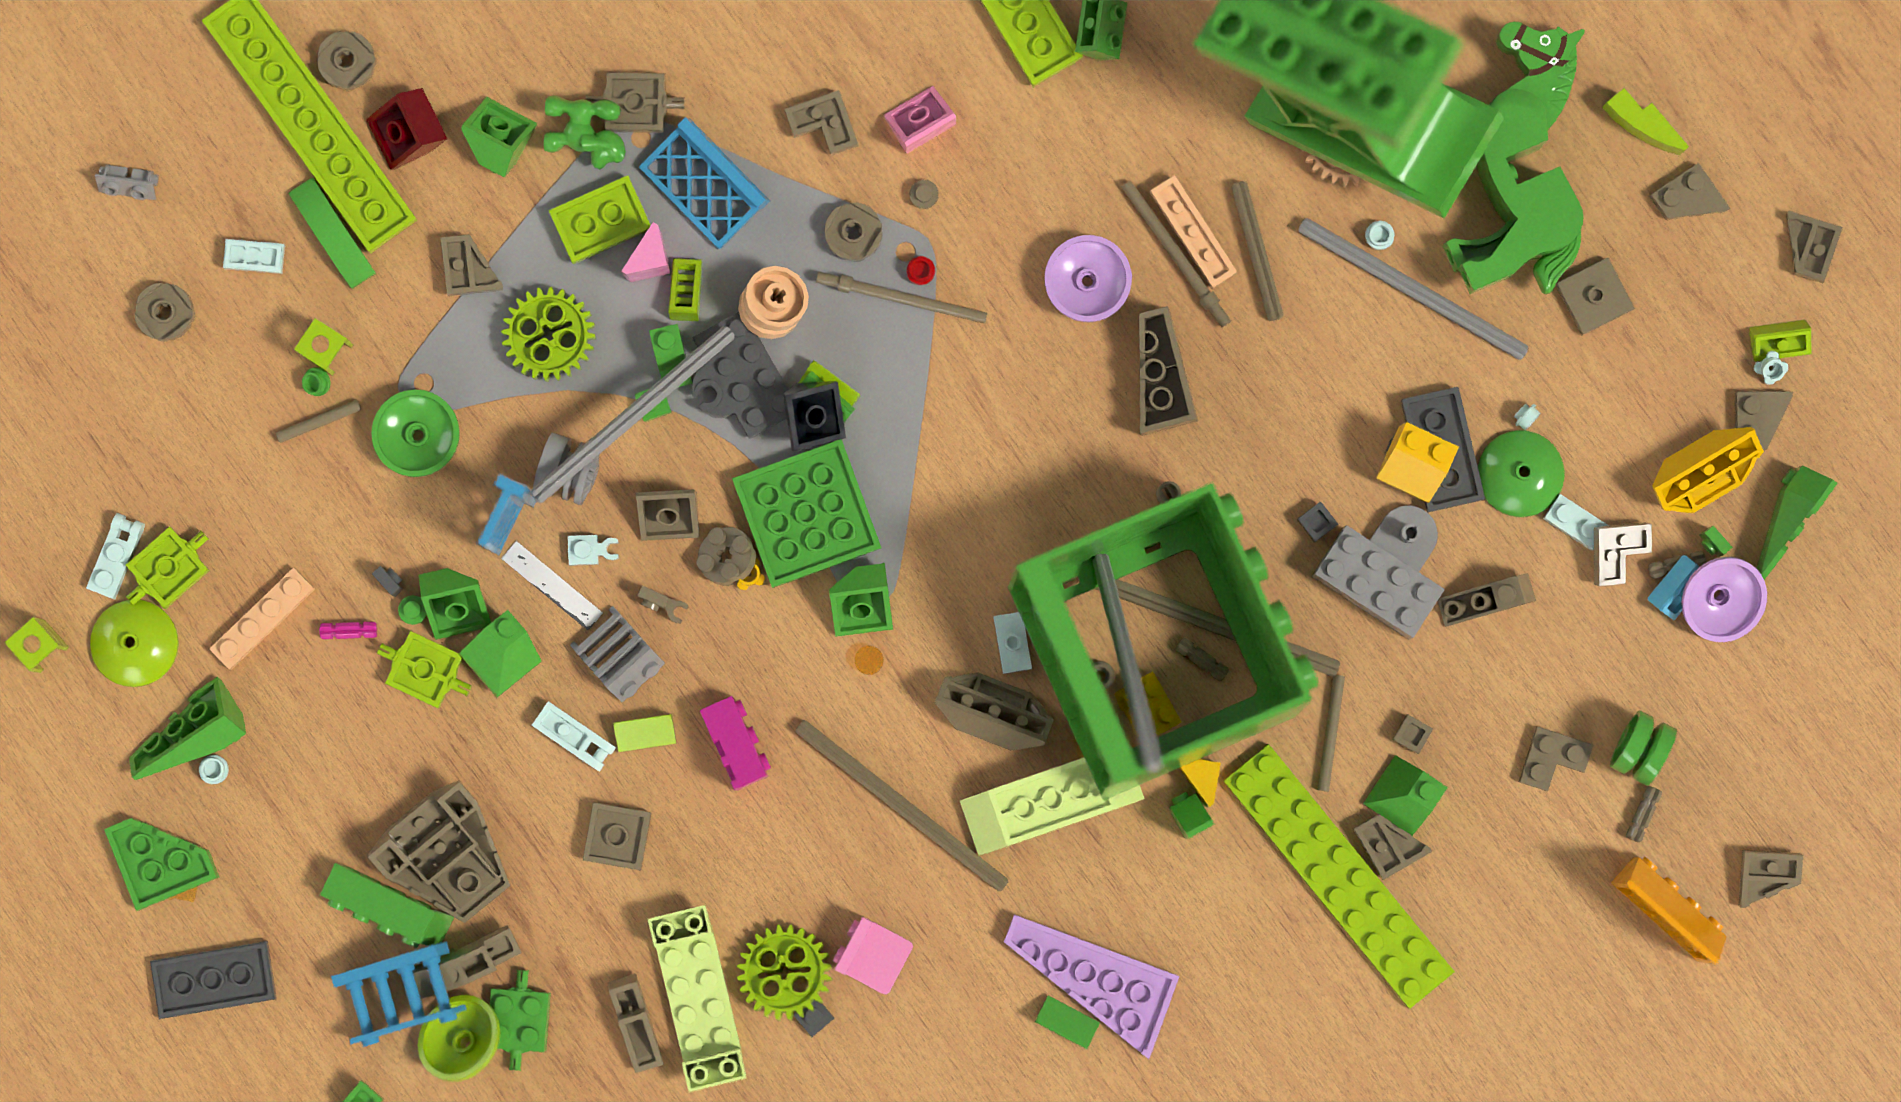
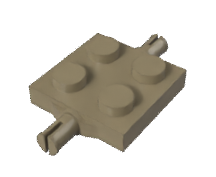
M607 73L606 88L603 96L586 95L585 98L591 103L603 99L611 100L620 107L618 119L614 121L605 120V130L613 132L664 133V117L667 109H684L685 107L684 97H667L665 92L666 76L663 73Z

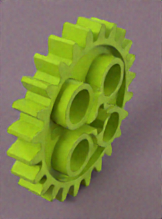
M549 287L547 295H544L542 290L537 288L536 297L526 292L528 301L524 303L517 298L516 301L519 308H508L513 315L512 319H503L509 325V328L501 330V333L509 336V339L503 341L502 345L512 348L506 353V356L508 358L516 356L517 358L512 365L518 367L523 364L521 373L524 375L532 370V378L534 380L539 377L540 373L543 374L545 382L549 381L550 374H554L557 381L561 379V372H565L571 377V367L581 370L578 361L580 359L589 361V358L584 354L585 350L594 351V347L588 343V340L596 339V335L589 333L588 330L596 326L594 322H586L591 317V312L581 313L585 306L584 302L582 301L575 305L576 296L572 294L566 299L564 289H561L558 295H555L553 288ZM554 308H559L563 312L562 318L557 322L548 320V313ZM528 321H533L537 325V329L532 335H524L522 333V326ZM572 322L570 327L554 332L552 334L554 339L551 341L547 338H542L531 347L525 346L527 342L543 337L546 328L555 331L565 323ZM565 334L575 335L576 342L572 347L564 348L561 346V339ZM540 347H547L550 350L549 357L544 361H538L535 358V352Z
M777 925L775 934L766 928V937L764 939L756 934L755 937L758 943L754 945L747 942L746 944L751 952L749 954H740L746 960V964L737 965V968L745 973L737 977L738 981L746 982L740 988V992H750L746 1002L749 1004L757 1001L754 1010L758 1012L764 1007V1016L766 1018L772 1012H775L777 1021L781 1020L783 1013H786L789 1021L793 1019V1012H797L803 1018V1009L805 1007L814 1012L812 1002L815 1000L823 1003L819 993H829V989L823 984L824 982L832 981V977L826 975L825 972L833 969L831 964L823 962L830 956L828 952L819 953L824 947L823 943L819 942L813 945L816 938L813 933L804 938V928H801L797 934H794V927L792 925H789L787 932H783L782 927ZM797 949L803 950L805 952L804 960L800 963H792L790 960L791 953ZM768 953L775 954L776 961L774 965L763 967L761 964L763 956ZM784 966L790 971L800 970L805 967H810L811 969L810 972L789 973L785 980L780 975L759 978L761 973H780L783 971ZM800 978L807 979L808 988L801 993L795 992V981ZM776 982L779 984L778 993L772 997L766 996V985Z

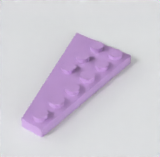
M1014 914L1004 943L1149 1059L1180 976Z

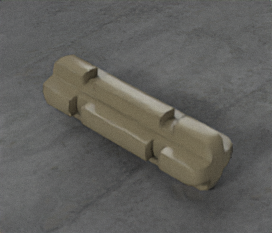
M1703 551L1690 553V556L1685 554L1700 567L1706 563ZM1682 556L1663 560V563L1658 561L1649 564L1648 569L1651 578L1655 579L1668 574Z
M1187 638L1181 639L1176 646L1177 652L1184 657L1187 655L1189 657L1188 660L1205 672H1211V676L1218 681H1222L1229 671L1228 667L1221 662L1219 664L1215 662L1217 659L1200 647H1194V643Z
M1652 786L1646 788L1643 794L1644 801H1640L1632 822L1634 824L1627 831L1626 837L1635 842L1642 841L1646 833L1644 829L1648 828L1656 810L1655 803H1659L1662 796V791Z

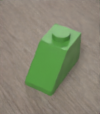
M678 324L649 330L661 379L686 358ZM691 376L679 387L693 384Z
M1186 791L1172 799L1174 805L1168 809L1185 839H1189L1215 825L1196 794L1189 796Z

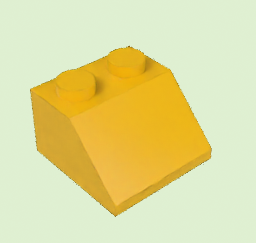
M1405 422L1398 427L1376 479L1429 503L1447 475L1459 447Z

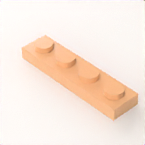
M1175 175L1150 190V194L1212 289L1237 274V270Z
M296 568L291 569L209 648L210 651L229 670H232L301 604L315 588Z

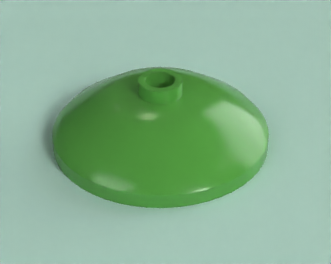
M407 390L390 397L377 411L371 432L372 443L380 460L394 472L408 477L428 476L442 469L454 456L460 438L459 423L453 409L441 397L425 390ZM421 430L423 438L419 441L414 440V433Z
M1516 430L1498 436L1484 449L1478 462V471L1485 500L1494 509L1508 516L1529 517L1543 512L1555 502L1564 484V464L1558 450L1548 439L1531 431ZM1520 467L1528 469L1529 474L1527 477H1522L1519 474Z

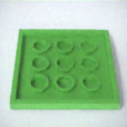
M842 439L732 478L772 588L882 549Z

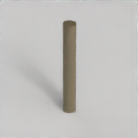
M354 400L278 431L276 436L280 443L356 413L361 410L358 400Z

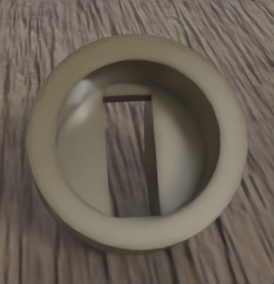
M1172 481L1161 484L1156 492L1157 500L1161 504L1168 501L1162 489L1165 490L1170 500L1181 496L1180 487Z

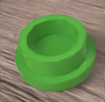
M313 367L307 370L303 376L302 386L308 394L322 396L330 389L329 375L322 368Z
M407 596L399 604V616L407 624H419L427 616L422 599L418 596Z

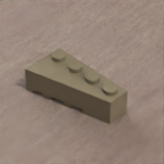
M1166 306L1140 313V434L1144 436L1198 422L1170 309Z

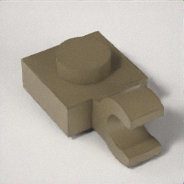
M643 585L637 595L643 599L641 605L656 612L661 607L667 610L668 616L673 622L679 624L682 623V619L675 617L674 610L677 607L688 610L689 607L683 601L673 600Z

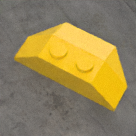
M1753 427L1713 430L1664 459L1652 485L1661 508L1664 511L1695 513L1742 485L1753 469L1757 458H1760L1764 452Z

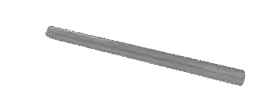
M1305 218L1301 223L1298 231L1304 236L1518 360H1521L1526 355L1529 347L1523 342L1314 221Z
M723 326L532 488V497L538 503H543L734 340L735 335L732 330L727 326Z
M1099 553L1092 559L1142 757L1148 772H1158L1163 766L1111 563L1106 553Z

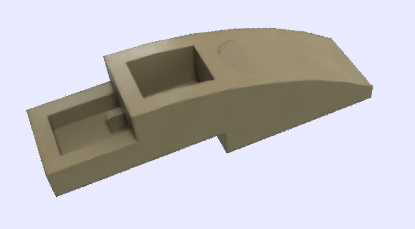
M508 925L456 951L454 948L449 949L450 953L440 956L441 962L438 964L446 991L484 977L496 971L495 966L522 953ZM423 963L415 966V970L412 971L420 999L435 995L427 966L424 967Z

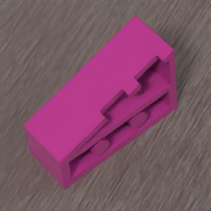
M730 696L700 710L735 791L769 777L767 770L771 769L765 753L759 755L755 744L759 742L753 726L747 728L743 720L747 713L741 700L735 701L734 697Z

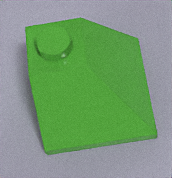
M486 97L463 123L461 130L478 163L491 172L505 178L519 160L536 129L537 123Z
M885 563L855 567L829 589L835 637L893 630Z
M448 568L419 574L421 599L435 640L483 629L492 623L477 579Z
M509 610L485 627L459 653L496 698L542 661L527 631Z
M1395 755L1363 804L1413 836L1431 814L1448 787L1423 770Z

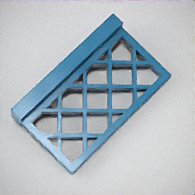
M685 117L639 168L718 249H721L770 200L690 118ZM679 136L687 142V155H672V143ZM692 148H693L699 155H692ZM667 149V155H661ZM656 159H667V176H656L649 166ZM672 159H687V176H672ZM692 159H704L708 163V176H692ZM712 168L719 176H712ZM660 179H667V186ZM672 179H687V196H676L672 192ZM692 179H707V196H692ZM712 179H723L728 184V196H712ZM732 189H733L739 196H732ZM681 200H687V207ZM692 200H707V217H696L692 213ZM712 200H728V217H712ZM732 200H744L751 209L743 217H732ZM700 220H707V227ZM712 220H727V233L720 240L712 233ZM732 220H739V221L732 227Z
M499 474L495 486L503 492L478 544L496 555H500L523 505L527 504L534 508L536 503L530 489Z

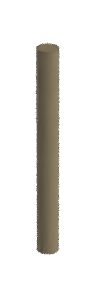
M1341 675L1333 676L1317 788L1319 791L1329 792L1345 681V676Z

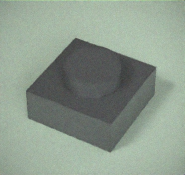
M1319 502L1297 519L1314 543L1338 525L1322 502Z
M379 566L372 573L392 596L396 597L403 590L399 584L402 581L401 577L391 567L386 570L384 567Z
M815 1000L812 1002L814 1012L805 1007L803 1009V1018L797 1012L793 1014L811 1037L835 1019L823 1003Z

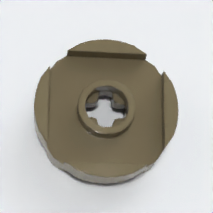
M340 31L333 33L321 43L318 50V69L320 74L330 85L346 91L364 85L373 75L377 64L373 47L364 36L357 32ZM342 54L346 56L354 55L352 58L353 64L350 67L347 65L344 67L340 66L342 63L340 56Z
M857 202L841 205L835 208L826 220L825 239L830 250L839 258L847 261H863L878 249L882 240V224L877 213L865 204ZM855 224L858 225L861 236L849 239V233L846 231V228L848 226L853 228Z
M155 283L145 288L137 298L135 320L138 327L150 338L161 342L175 340L183 336L195 319L191 298L183 289L176 285ZM161 305L164 307L171 306L172 310L169 312L171 316L168 319L164 317L158 318L157 315L160 313L158 308Z
M716 527L710 530L699 548L697 567L713 583L721 586L733 585L732 582H736L739 579L743 580L750 574L755 564L756 552L753 549L749 536L734 527ZM729 550V553L732 554L731 560L726 559L722 563V554Z

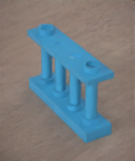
M447 942L331 976L334 988L345 985L346 990H350L362 1035L349 1039L350 1044L362 1042V1046L365 1047L380 1042L378 1036L438 1018L440 1024L458 1019L456 1013L466 1010L465 1004L451 1008L438 964L441 962V955L450 953ZM418 962H423L424 967L427 966L440 1012L425 1016L412 971L415 970L414 964ZM395 969L398 975L401 974L414 1018L403 1023H399L387 978H389L388 972ZM371 977L372 982L376 983L388 1025L387 1028L377 1031L373 1030L361 986H363L362 979Z

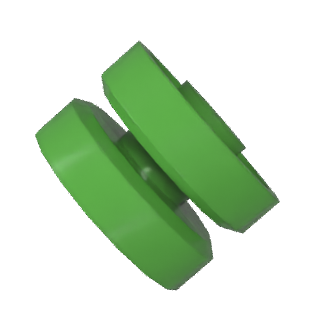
M1641 710L1638 711L1622 733L1613 752L1610 767L1623 774L1633 768V779L1649 786L1660 772L1673 747L1677 736V729L1666 723H1661L1654 728V717Z

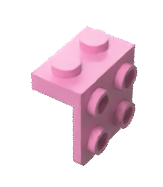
M862 917L860 922L854 920L847 933L851 937L846 948L840 946L833 959V962L837 963L835 970L844 975L847 974L882 994H888L904 966L913 945L905 938L865 917Z

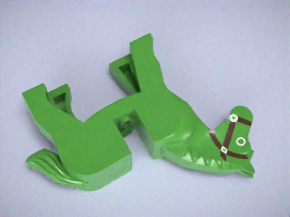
M1511 22L1502 28L1496 38L1498 48L1503 53L1515 57V62L1524 73L1525 78L1500 93L1489 104L1500 110L1504 120L1477 163L1484 189L1495 210L1505 222V225L1496 233L1485 238L1475 240L1454 238L1443 245L1453 271H1460L1469 294L1510 278L1521 266L1535 259L1538 261L1533 267V275L1541 292L1547 295L1552 292L1558 279L1572 265L1578 254L1584 219L1583 210L1561 167H1557L1517 185V171L1512 163H1508L1540 150L1548 141V130L1562 112L1573 85L1577 67L1576 45L1584 35V29L1568 34L1560 27H1557L1555 30L1537 31L1520 22Z

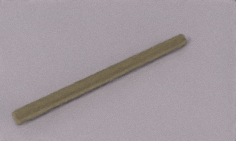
M1115 580L1120 599L1235 641L1225 618L1127 582ZM1286 641L1293 658L1305 654L1314 670L1332 677L1337 674L1340 666L1338 660Z
M803 720L796 728L798 735L997 891L1004 889L1008 883V879L809 722Z

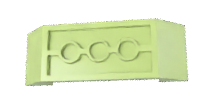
M1081 758L960 800L978 856L1135 803L1143 800L1144 796L1140 785L1103 801L1085 759Z
M706 905L648 919L683 1058L682 1066L688 1091L692 1092L747 1078L740 1040Z

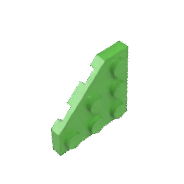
M130 818L104 829L136 911L219 878L208 849L136 818Z

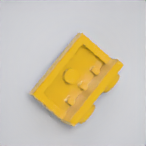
M1151 672L1142 677L1141 682L1157 737L1182 721L1154 672ZM1124 687L1115 692L1114 695L1118 700L1120 709L1124 711L1132 725L1133 732L1137 736Z

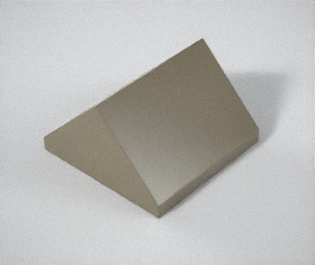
M695 489L636 493L641 541L699 538L698 500Z

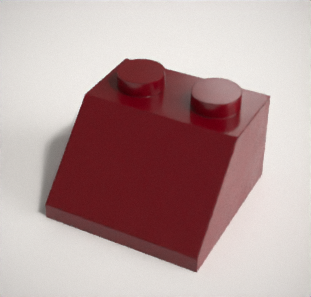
M423 88L396 94L366 119L390 170H395L432 152L447 140V136Z

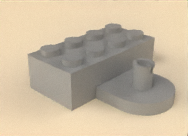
M1401 506L1392 510L1384 517L1370 540L1346 525L1338 534L1312 574V577L1410 640L1414 638L1445 590L1419 573L1436 546L1438 537L1436 524L1425 510L1416 506Z

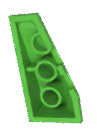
M1803 465L1795 470L1790 468L1781 480L1784 486L1779 491L1756 568L1764 580L1788 549L1786 543L1788 541L1792 542L1800 535L1805 525L1802 521L1805 517L1808 519L1812 514L1815 515L1838 484L1836 481Z
M218 676L195 691L188 698L191 703L179 715L174 712L168 718L171 722L161 733H153L129 757L131 777L134 780L223 750L246 734L243 713Z

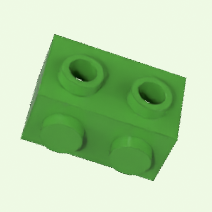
M1082 0L1075 52L1096 60L1120 59L1127 2L1122 0Z

